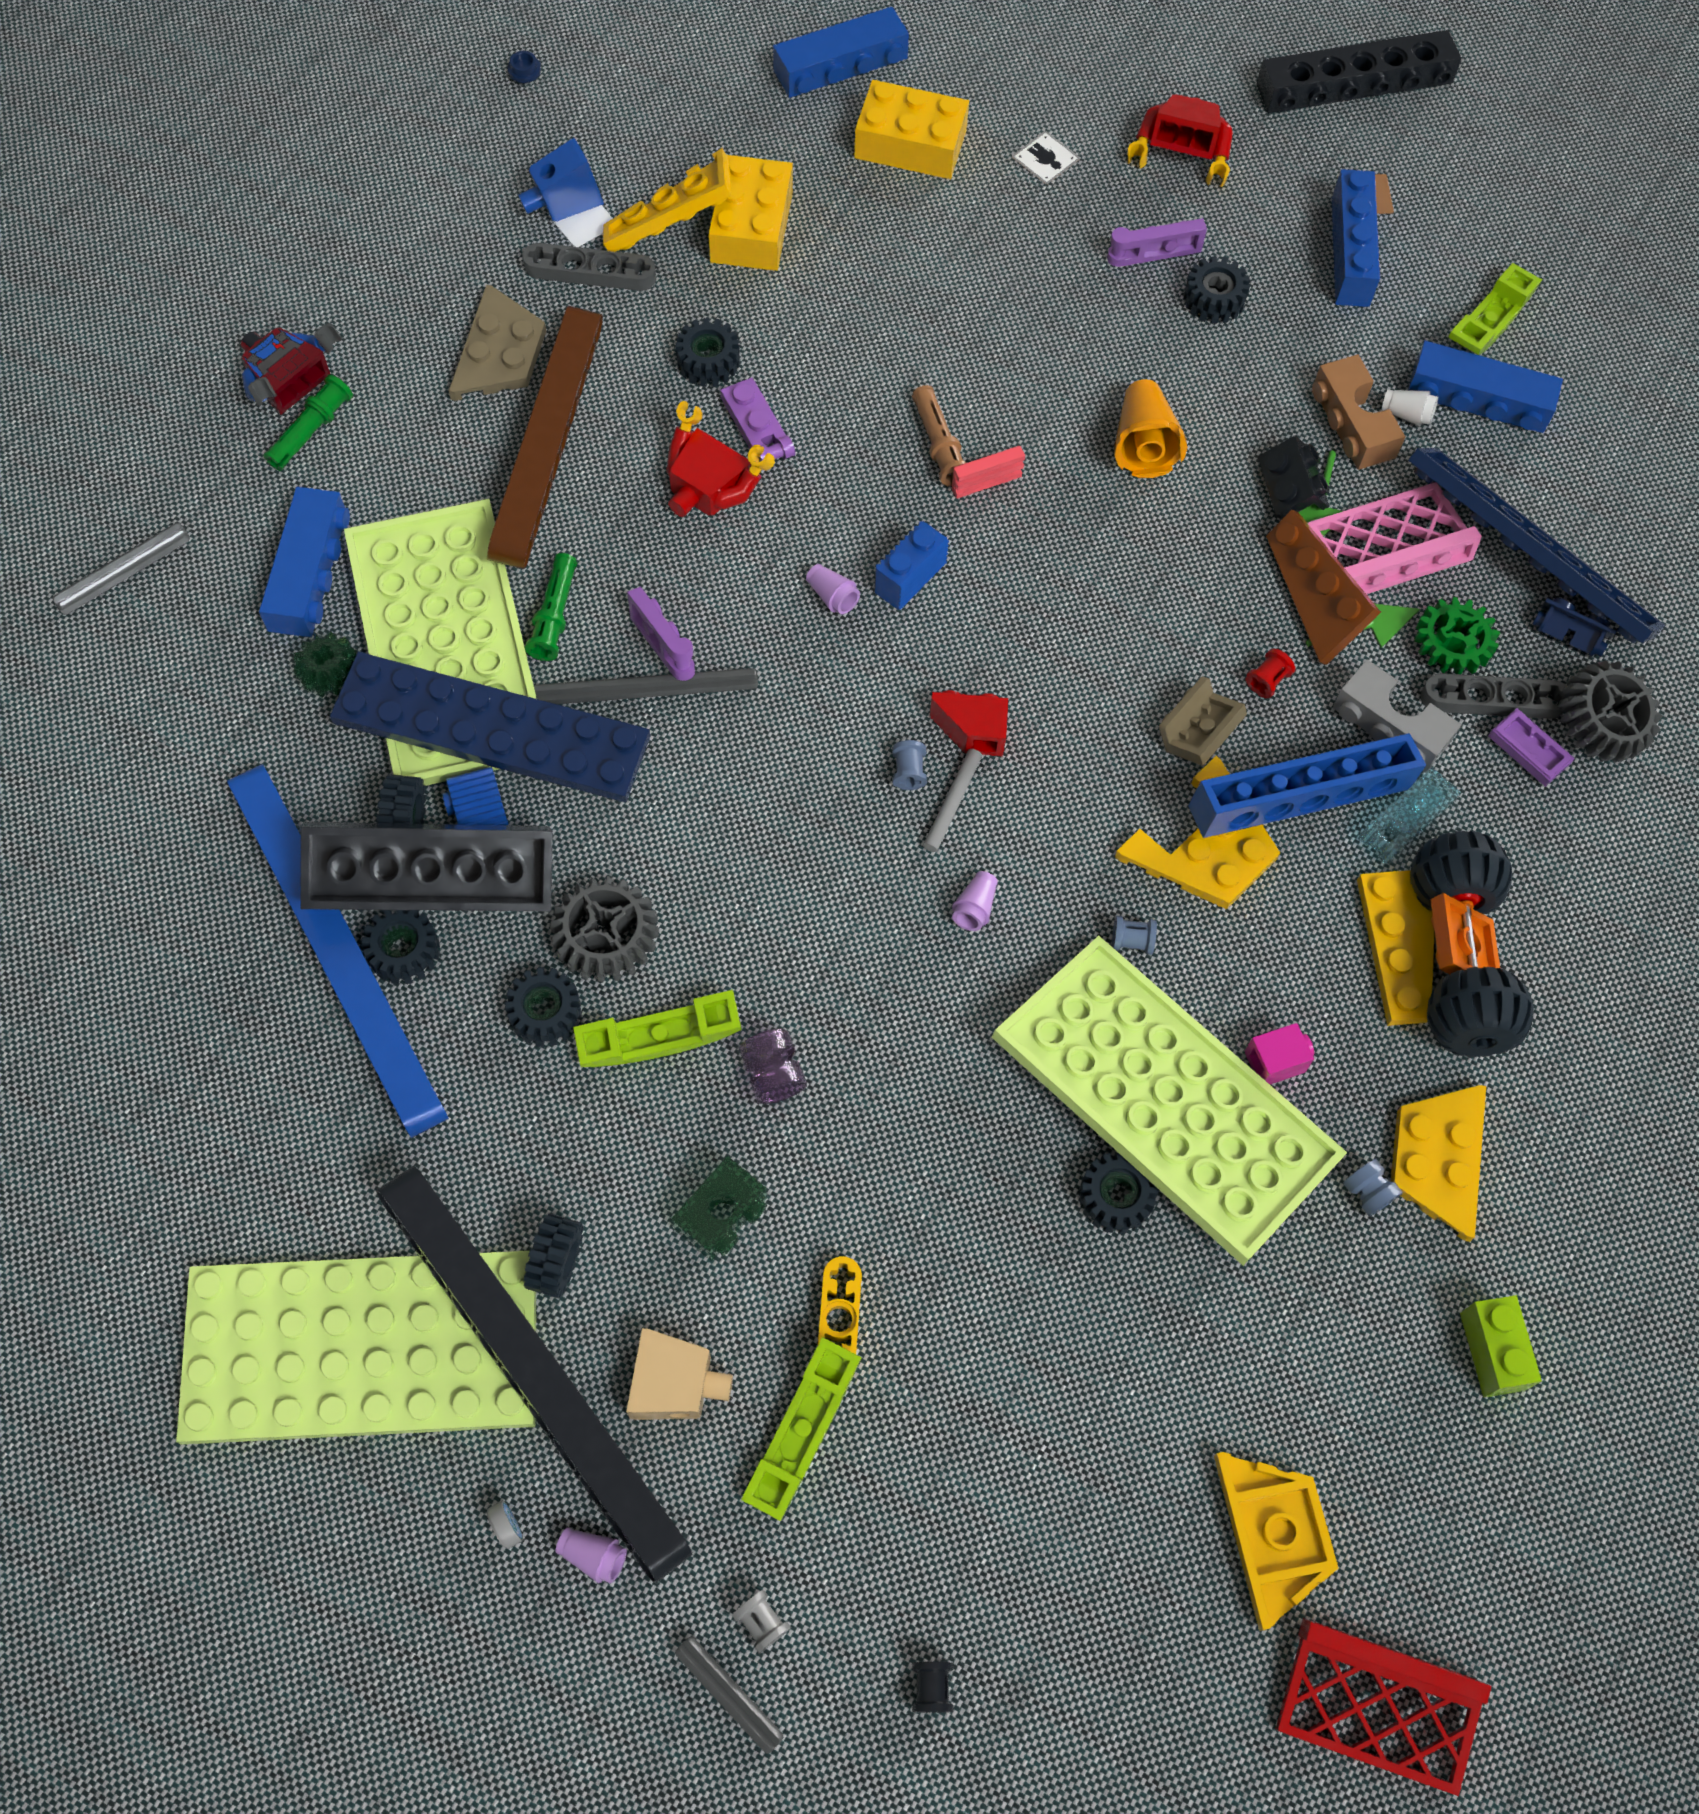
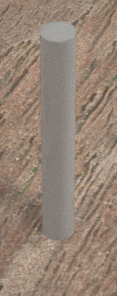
M975 749L968 750L923 844V847L928 851H938L978 767L982 754Z

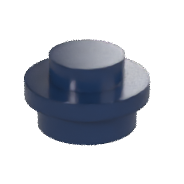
M518 51L511 56L508 63L509 76L519 83L532 82L541 73L540 62L533 53Z

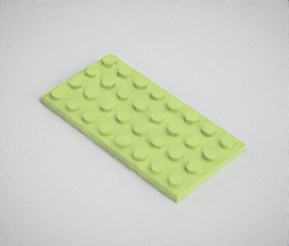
M490 499L344 529L368 652L373 656L537 699L505 564L487 560L488 546L495 525ZM386 738L393 775L421 777L424 780L423 785L425 786L445 782L447 778L492 767Z
M1097 936L997 1027L992 1035V1038L1243 1266L1347 1154L1342 1147L1100 936Z
M530 1251L479 1253L536 1331V1292L524 1288V1275L527 1272L525 1267L530 1258L528 1256ZM419 1256L189 1267L176 1442L181 1445L535 1427V1418Z

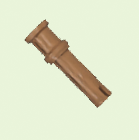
M929 385L920 386L914 390L912 399L916 404L931 441L930 456L939 466L941 483L946 486H952L954 468L967 462L963 461L959 440L952 436L934 394V389Z

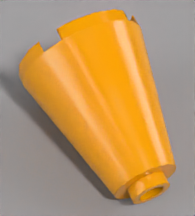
M1148 379L1138 380L1130 384L1125 392L1114 445L1115 459L1122 470L1123 467L1132 472V476L1137 478H1155L1166 475L1173 470L1172 466L1179 460L1181 462L1184 460L1187 451L1186 436L1159 385Z

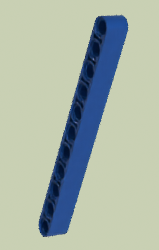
M261 764L227 780L234 797L409 1136L413 1138L448 1120L449 1118L340 910L301 909V835L264 765Z

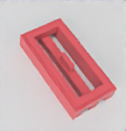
M1021 446L956 466L952 480V491L956 499L1022 477L1023 472L1021 469L1024 468L1023 460H1025L1026 455Z

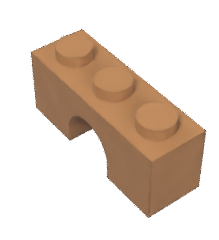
M1359 354L1320 365L1312 385L1315 400L1323 406L1330 427L1338 433L1343 442L1345 454L1353 460L1358 470L1395 459L1405 439V435L1390 409L1372 413L1358 406L1366 402L1374 382Z

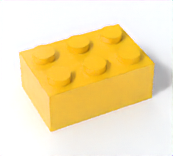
M872 79L855 128L854 158L951 179L967 130L969 100Z
M727 155L729 158L731 196L727 197L722 204L714 206L709 230L710 263L778 271L793 194V163Z

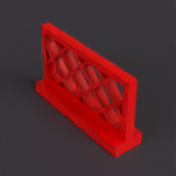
M1303 1618L1298 1634L1301 1638L1276 1730L1459 1796L1482 1703L1487 1705L1492 1686L1472 1677ZM1309 1651L1327 1657L1335 1673L1334 1676L1313 1687L1304 1671ZM1336 1661L1345 1663L1347 1665H1350L1351 1667L1341 1671ZM1364 1670L1372 1674L1380 1691L1357 1702L1345 1678ZM1381 1677L1395 1681V1683L1385 1687ZM1302 1680L1307 1690L1298 1694ZM1340 1682L1351 1706L1328 1718L1317 1693ZM1409 1686L1416 1689L1425 1707L1402 1718L1390 1694ZM1426 1693L1440 1697V1699L1430 1703ZM1311 1697L1323 1721L1306 1730L1291 1725L1290 1720L1294 1706ZM1384 1698L1396 1722L1373 1734L1361 1710ZM1451 1702L1467 1707L1463 1727L1447 1734L1435 1711ZM1356 1713L1367 1737L1349 1746L1341 1743L1333 1725ZM1429 1714L1441 1738L1418 1750L1406 1726ZM1327 1728L1332 1739L1317 1733ZM1401 1730L1412 1754L1394 1762L1386 1759L1377 1741ZM1459 1739L1457 1750H1455L1451 1742ZM1372 1745L1377 1755L1362 1749ZM1446 1746L1454 1761L1449 1781L1432 1776L1423 1757ZM1417 1761L1422 1772L1407 1766Z

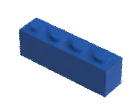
M885 8L773 45V71L788 97L791 98L907 59L909 32L894 8Z
M1341 169L1331 198L1335 305L1370 307L1380 281L1375 171Z
M1424 341L1413 368L1408 391H1431L1430 395L1438 396L1437 404L1519 426L1526 430L1544 433L1556 411L1563 378Z
M296 486L259 610V614L268 632L312 638L315 625L321 623L323 617L322 600L324 593L329 592L331 589L332 565L340 557L342 530L348 528L350 520L349 509L345 508L340 492Z

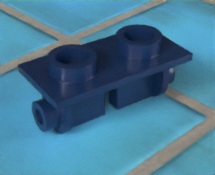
M1557 597L1554 601L1548 598L1545 600L1541 608L1547 610V613L1539 611L1532 625L1539 627L1538 632L1562 642L1568 630L1574 632L1568 646L1590 657H1593L1594 654L1601 657L1608 646V643L1602 641L1603 638L1610 640L1616 633V630L1609 628L1611 623L1608 620H1603L1595 614H1589L1586 617L1574 611L1575 605Z

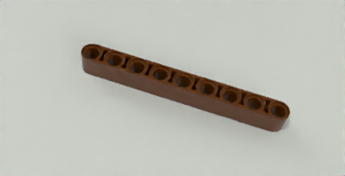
M569 305L566 308L493 528L487 553V560L521 569H525L528 564L600 337L603 314Z

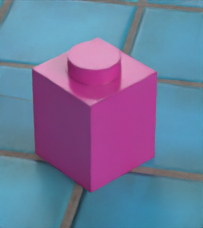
M1298 1023L1253 1037L1244 1051L1252 1070L1268 1084L1305 1073L1314 1060L1313 1044L1307 1034H1302Z

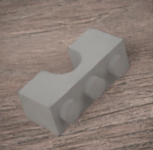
M1367 659L1341 689L1332 708L1339 712L1343 719L1350 723H1355L1368 732L1375 741L1410 733L1426 763L1423 772L1427 773L1452 742L1462 724L1432 703H1429L1423 712L1415 716H1405L1395 711L1390 704L1389 698L1398 680Z

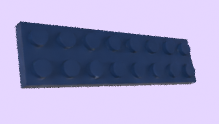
M1417 448L1408 460L1416 466L1414 473L1430 484L1435 481L1443 487L1444 491L1442 494L1449 501L1458 506L1463 503L1473 511L1470 516L1477 523L1485 528H1489L1491 525L1502 533L1499 539L1505 545L1515 551L1521 548L1531 557L1528 559V562L1533 567L1545 574L1549 570L1560 579L1557 584L1565 592L1574 597L1580 594L1590 603L1587 605V608L1593 614L1603 620L1609 617L1619 625L1617 628L1618 633L1628 641L1635 643L1638 640L1643 644L1657 637L1666 625L1438 448Z
M362 652L357 653L330 715L332 723L625 803L629 797L651 737L650 729Z

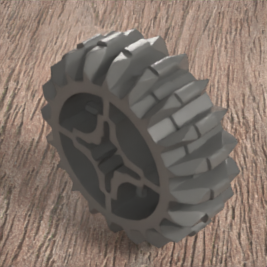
M1606 660L1587 665L1569 678V681L1566 682L1567 686L1560 693L1564 700L1561 701L1557 708L1563 711L1565 715L1562 716L1559 722L1568 724L1569 730L1565 736H1574L1576 738L1575 748L1586 747L1587 757L1597 755L1600 762L1612 760L1614 763L1622 762L1628 758L1632 759L1640 755L1641 751L1650 747L1654 742L1653 737L1661 730L1657 723L1663 716L1655 710L1661 701L1652 698L1651 694L1655 688H1647L1643 683L1645 676H1634L1633 666L1623 669L1620 661L1609 664ZM1612 709L1614 710L1613 712H1611V713H1609V714H1606V713H1605V712H1608V711H1610V710H1612Z
M609 876L605 878L604 885H597V881L591 877L589 888L584 889L576 883L574 887L576 896L564 893L562 901L565 906H555L554 915L557 919L550 923L551 932L555 933L551 937V942L554 948H558L556 952L558 959L561 962L568 961L567 967L570 972L573 973L581 968L580 973L585 980L594 972L600 983L604 982L606 974L612 973L614 980L618 982L621 979V970L625 969L627 973L634 975L636 972L634 962L646 965L648 958L645 952L655 951L656 944L652 939L659 936V928L654 925L658 921L657 912L650 910L652 908L650 898H641L642 892L638 886L628 891V882L624 878L617 886H613L612 878ZM602 906H613L615 908L605 909ZM587 913L588 923L580 928L581 933L573 937L577 922ZM597 920L602 927L607 926L608 930L611 927L613 939L608 932L602 933V929L598 931ZM637 922V928L633 937L623 946L621 936L629 930V925ZM599 949L606 950L609 953H594L593 951Z

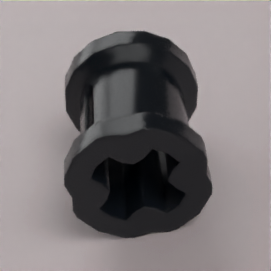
M912 1662V1670L917 1673V1702L912 1704V1712H954L953 1704L949 1703V1672L953 1671V1663Z

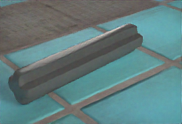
M690 1636L677 1648L675 1654L678 1659L765 1753H771L782 1742L784 1738L783 1733L694 1637Z

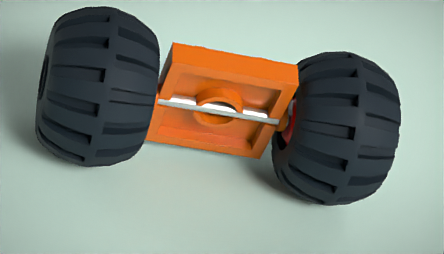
M1455 831V833L1439 835L1438 838L1434 837L1427 841L1419 849L1413 860L1410 873V883L1417 895V899L1423 907L1432 911L1433 914L1431 923L1435 931L1437 945L1436 960L1439 969L1450 974L1442 978L1435 985L1428 1000V1024L1440 1045L1454 1054L1465 1055L1466 1057H1487L1505 1053L1516 1048L1525 1040L1532 1026L1534 1012L1533 1002L1525 985L1514 974L1500 968L1494 921L1484 915L1494 911L1506 899L1512 883V865L1504 848L1494 838L1475 831Z

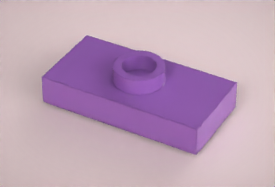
M1518 708L1492 729L1488 735L1489 738L1545 787L1575 759Z

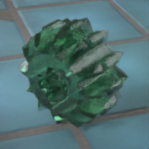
M332 631L324 639L315 633L314 641L311 643L301 640L302 651L295 652L293 658L296 664L294 666L296 678L300 680L303 688L308 693L316 690L317 695L323 698L328 691H332L333 694L339 696V688L345 683L356 658L357 651L354 650L346 637L337 639Z

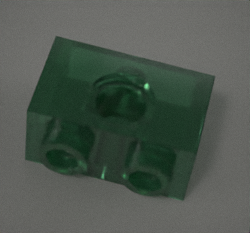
M727 1156L671 1218L673 1230L711 1262L719 1253L725 1256L737 1243L739 1235L736 1233L747 1221L753 1224L767 1207V1204L764 1202L767 1199L766 1187ZM725 1203L731 1205L734 1208V1212L727 1219H717L711 1214L713 1208L718 1204Z

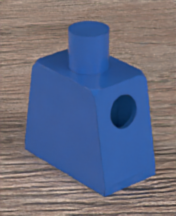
M575 138L567 141L531 165L529 172L535 187L518 195L527 214L545 206L552 220L556 222L604 205L589 162Z

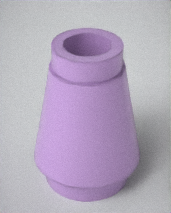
M821 564L814 565L807 573L806 581L830 611L846 614L857 604L860 592L856 588L854 581L823 567Z
M985 871L977 872L952 905L953 921L961 928L968 931H978L989 922L998 883L994 875Z
M566 1528L562 1532L556 1545L557 1554L563 1556L564 1559L597 1583H601L603 1580L613 1583L624 1565L627 1554L626 1549L619 1546L617 1539Z

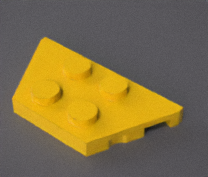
M1484 1085L1403 1105L1398 1109L1396 1118L1391 1182H1395L1403 1193L1400 1196L1416 1203L1420 1210L1432 1219L1436 1220L1439 1218L1459 1232L1457 1235L1459 1238L1468 1242L1475 1238L1486 1086Z
M1220 1452L1214 1455L1254 1613L1259 1631L1267 1630L1276 1624L1275 1622L1292 1607L1308 1596L1316 1586L1332 1575L1338 1569V1564L1313 1477L1293 1471L1290 1473L1278 1470L1272 1465L1261 1462L1253 1463L1232 1457L1229 1453Z

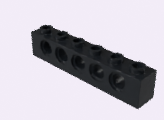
M1442 30L1263 59L1256 85L1269 114L1452 84L1462 57L1450 31Z

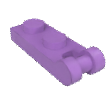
M1204 219L1185 220L1133 231L1124 227H1118L1113 230L1110 243L1112 246L1108 250L1107 261L1112 266L1121 267L1201 253L1207 231Z
M753 377L720 390L721 400L749 449L757 444L764 447V452L759 457V462L764 459L767 453L772 454L774 459L782 457L785 460L795 456V448L790 437L784 433ZM774 442V445H771L769 447L766 446Z
M641 586L628 591L630 618L677 680L686 681L693 678L695 675V664L691 659L693 657L692 642L687 638H680L675 624L672 621H666L655 598L650 599Z

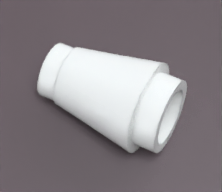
M1388 389L1383 401L1382 411L1390 409L1393 415L1418 426H1421L1422 423L1430 425L1437 407L1438 396L1430 395L1431 391H1393Z

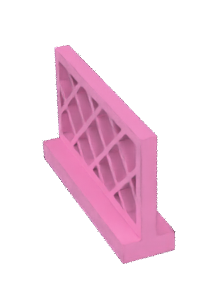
M1436 482L1308 522L1309 526L1336 558L1340 553L1359 560L1357 564L1345 567V569L1366 594L1474 559L1482 538L1475 526L1466 527L1452 504L1443 496V491ZM1431 496L1438 508L1435 511L1416 505V502ZM1394 508L1406 512L1407 515L1405 520L1401 521L1384 515V512ZM1411 515L1432 520L1430 528L1426 529L1408 523ZM1358 519L1375 523L1372 531L1364 530L1351 524ZM1436 522L1452 527L1455 532L1445 535L1433 531ZM1379 524L1400 531L1397 539L1377 534L1376 531ZM1331 529L1342 533L1339 542L1324 538L1320 531ZM1404 533L1425 539L1423 543L1417 545L1401 541ZM1349 535L1367 541L1364 550L1343 544L1346 536ZM1371 543L1392 549L1391 553L1382 556L1368 552Z

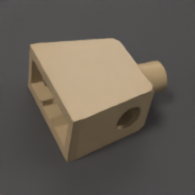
M642 1328L626 1412L629 1418L634 1420L700 1418L704 1398L729 1401L733 1375L709 1371L711 1361L710 1350L650 1329Z

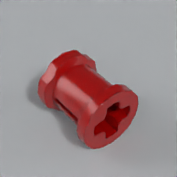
M1273 648L1266 653L1265 661L1257 669H1252L1247 673L1245 680L1249 688L1260 697L1271 698L1275 693L1276 686L1284 677H1291L1296 667L1292 659L1285 652Z

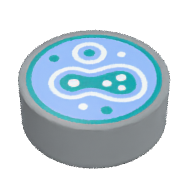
M502 1500L488 1508L487 1517L489 1523L504 1548L510 1549L523 1541L519 1524L505 1501Z

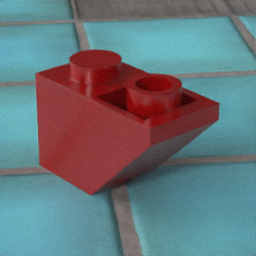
M952 690L932 692L929 717L964 753L967 754L969 749H975L982 755L1003 757L1007 734L1009 698H1002L989 693L979 696L966 695Z

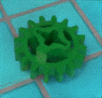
M1453 597L1450 604L1447 605L1443 599H1439L1435 607L1429 605L1416 625L1418 632L1414 642L1422 643L1418 653L1419 655L1429 654L1431 656L1428 661L1430 666L1437 662L1442 664V673H1445L1451 667L1454 668L1455 674H1462L1465 668L1471 674H1474L1479 666L1485 667L1499 646L1495 641L1500 635V631L1491 629L1496 621L1495 618L1485 619L1483 614L1486 608L1473 609V600L1469 599L1465 605H1460L1458 598ZM1437 623L1438 628L1436 630L1437 633L1435 634L1434 625ZM1477 639H1479V642H1480V645H1479V648H1478V649H1476V647H1475V646L1477 645V643H1478V640H1477Z

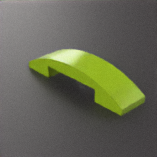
M1512 263L1499 277L1493 290L1470 315L1466 314L1450 332L1448 338L1477 355L1484 353L1516 318L1534 294L1542 279Z
M729 990L693 999L694 1005L618 1023L615 1022L614 1018L575 1026L573 1029L580 1066L602 1067L660 1058L701 1047L741 1031L742 1028L734 991Z
M823 1337L821 1338L802 1376L803 1380L764 1458L760 1460L741 1498L742 1501L779 1521L782 1520L834 1419L862 1357Z

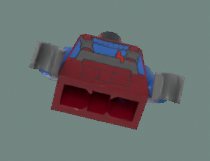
M331 323L321 326L315 332V335L289 333L282 328H275L263 338L255 332L247 333L241 340V348L245 351L241 359L245 367L242 373V380L248 400L256 402L258 406H261L267 400L276 412L282 415L330 374L323 352L330 353L333 350L332 344L343 339Z

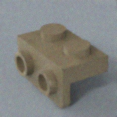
M1202 676L1192 688L1187 690L1181 701L1163 718L1159 725L1166 752L1204 766L1247 715L1245 704L1213 693L1210 679Z

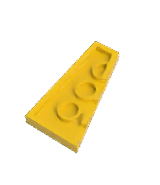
M723 148L712 154L715 160L704 168L700 169L699 165L696 164L685 171L688 177L676 186H669L667 183L656 190L657 192L648 204L639 201L603 225V244L606 249L615 252L620 249L627 250L637 241L649 235H658L666 227L678 221H687L697 212L709 206L722 204L727 197L731 196L729 158Z
M1411 870L1360 874L1357 879L1387 1026L1428 1022L1427 1007L1428 1000L1432 994L1434 929L1431 923L1433 914L1432 911L1423 907L1417 899V895L1410 883Z

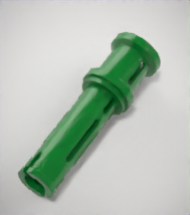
M329 374L324 379L325 385L317 394L309 396L305 400V409L299 417L286 429L275 444L263 454L264 459L267 460L269 465L278 471H282L291 458L304 446L322 424L326 425L333 421L334 413L343 402H349L353 398L351 389L341 379Z
M558 553L554 557L542 607L533 615V633L525 644L527 654L541 661H552L557 658L559 654V647L557 646L559 635L564 632L566 627L563 613L573 575L578 564L575 557L566 553Z

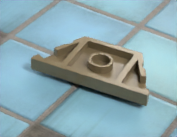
M486 284L449 388L450 399L454 401L462 400L461 394L483 390V394L488 395L498 393L503 389L514 390L528 387L547 332L545 322L492 285Z

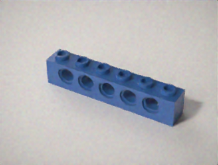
M1408 733L1203 780L1196 789L1188 807L1202 837L1207 838L1410 790L1426 767V763L1412 736Z

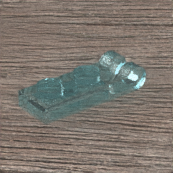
M1432 767L1369 824L1359 835L1358 840L1365 846L1371 845L1380 853L1378 858L1388 865L1409 843L1449 808L1462 792ZM1386 828L1396 836L1391 842L1381 834Z

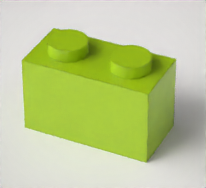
M1517 1295L1477 1301L1460 1312L1484 1398L1526 1391L1542 1382Z

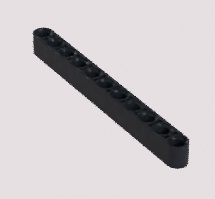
M412 1166L376 1190L380 1201L642 1570L652 1582L657 1584L692 1556V1551L687 1541L425 1177L415 1166Z

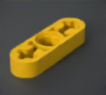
M836 1257L825 1266L818 1344L822 1337L836 1342L851 1340L850 1346L842 1343L841 1347L856 1354L862 1272L857 1262L849 1257ZM839 1268H846L848 1276L855 1278L854 1280L847 1281L845 1299L854 1297L853 1303L845 1299L827 1300L828 1295L837 1298L838 1283L837 1280L830 1279V1276L837 1275ZM835 1309H843L850 1314L852 1323L845 1331H833L826 1321L828 1314Z

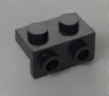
M1293 436L1258 456L1273 509L1279 519L1282 520L1291 510L1300 512L1313 504L1322 510L1330 507L1326 496L1329 493V486L1325 478L1318 471L1316 464L1320 463V458L1312 444L1306 445L1297 436Z

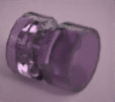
M773 1029L758 1033L742 1042L739 1046V1052L746 1071L754 1073L750 1077V1084L757 1103H777L799 1094L807 1087L800 1062L792 1060L796 1055V1051L789 1031L786 1029Z

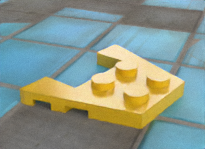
M1215 756L1193 777L1191 784L1197 789L1203 780L1229 775L1230 773L1221 759ZM1263 825L1207 838L1202 837L1198 828L1172 854H1169L1143 830L1139 829L1116 851L1115 858L1122 863L1128 864V862L1142 867L1146 869L1145 873L1159 879L1162 876L1182 885V890L1228 909L1278 859L1280 851Z

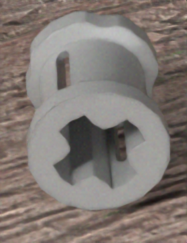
M764 1589L751 1597L731 1615L735 1621H741L756 1641L755 1649L759 1654L791 1629L788 1622L782 1623L766 1601L768 1595Z

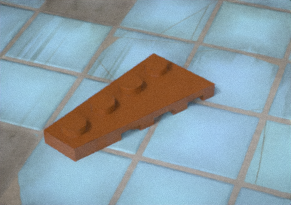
M1291 510L1266 537L1319 662L1327 665L1381 611L1298 512Z

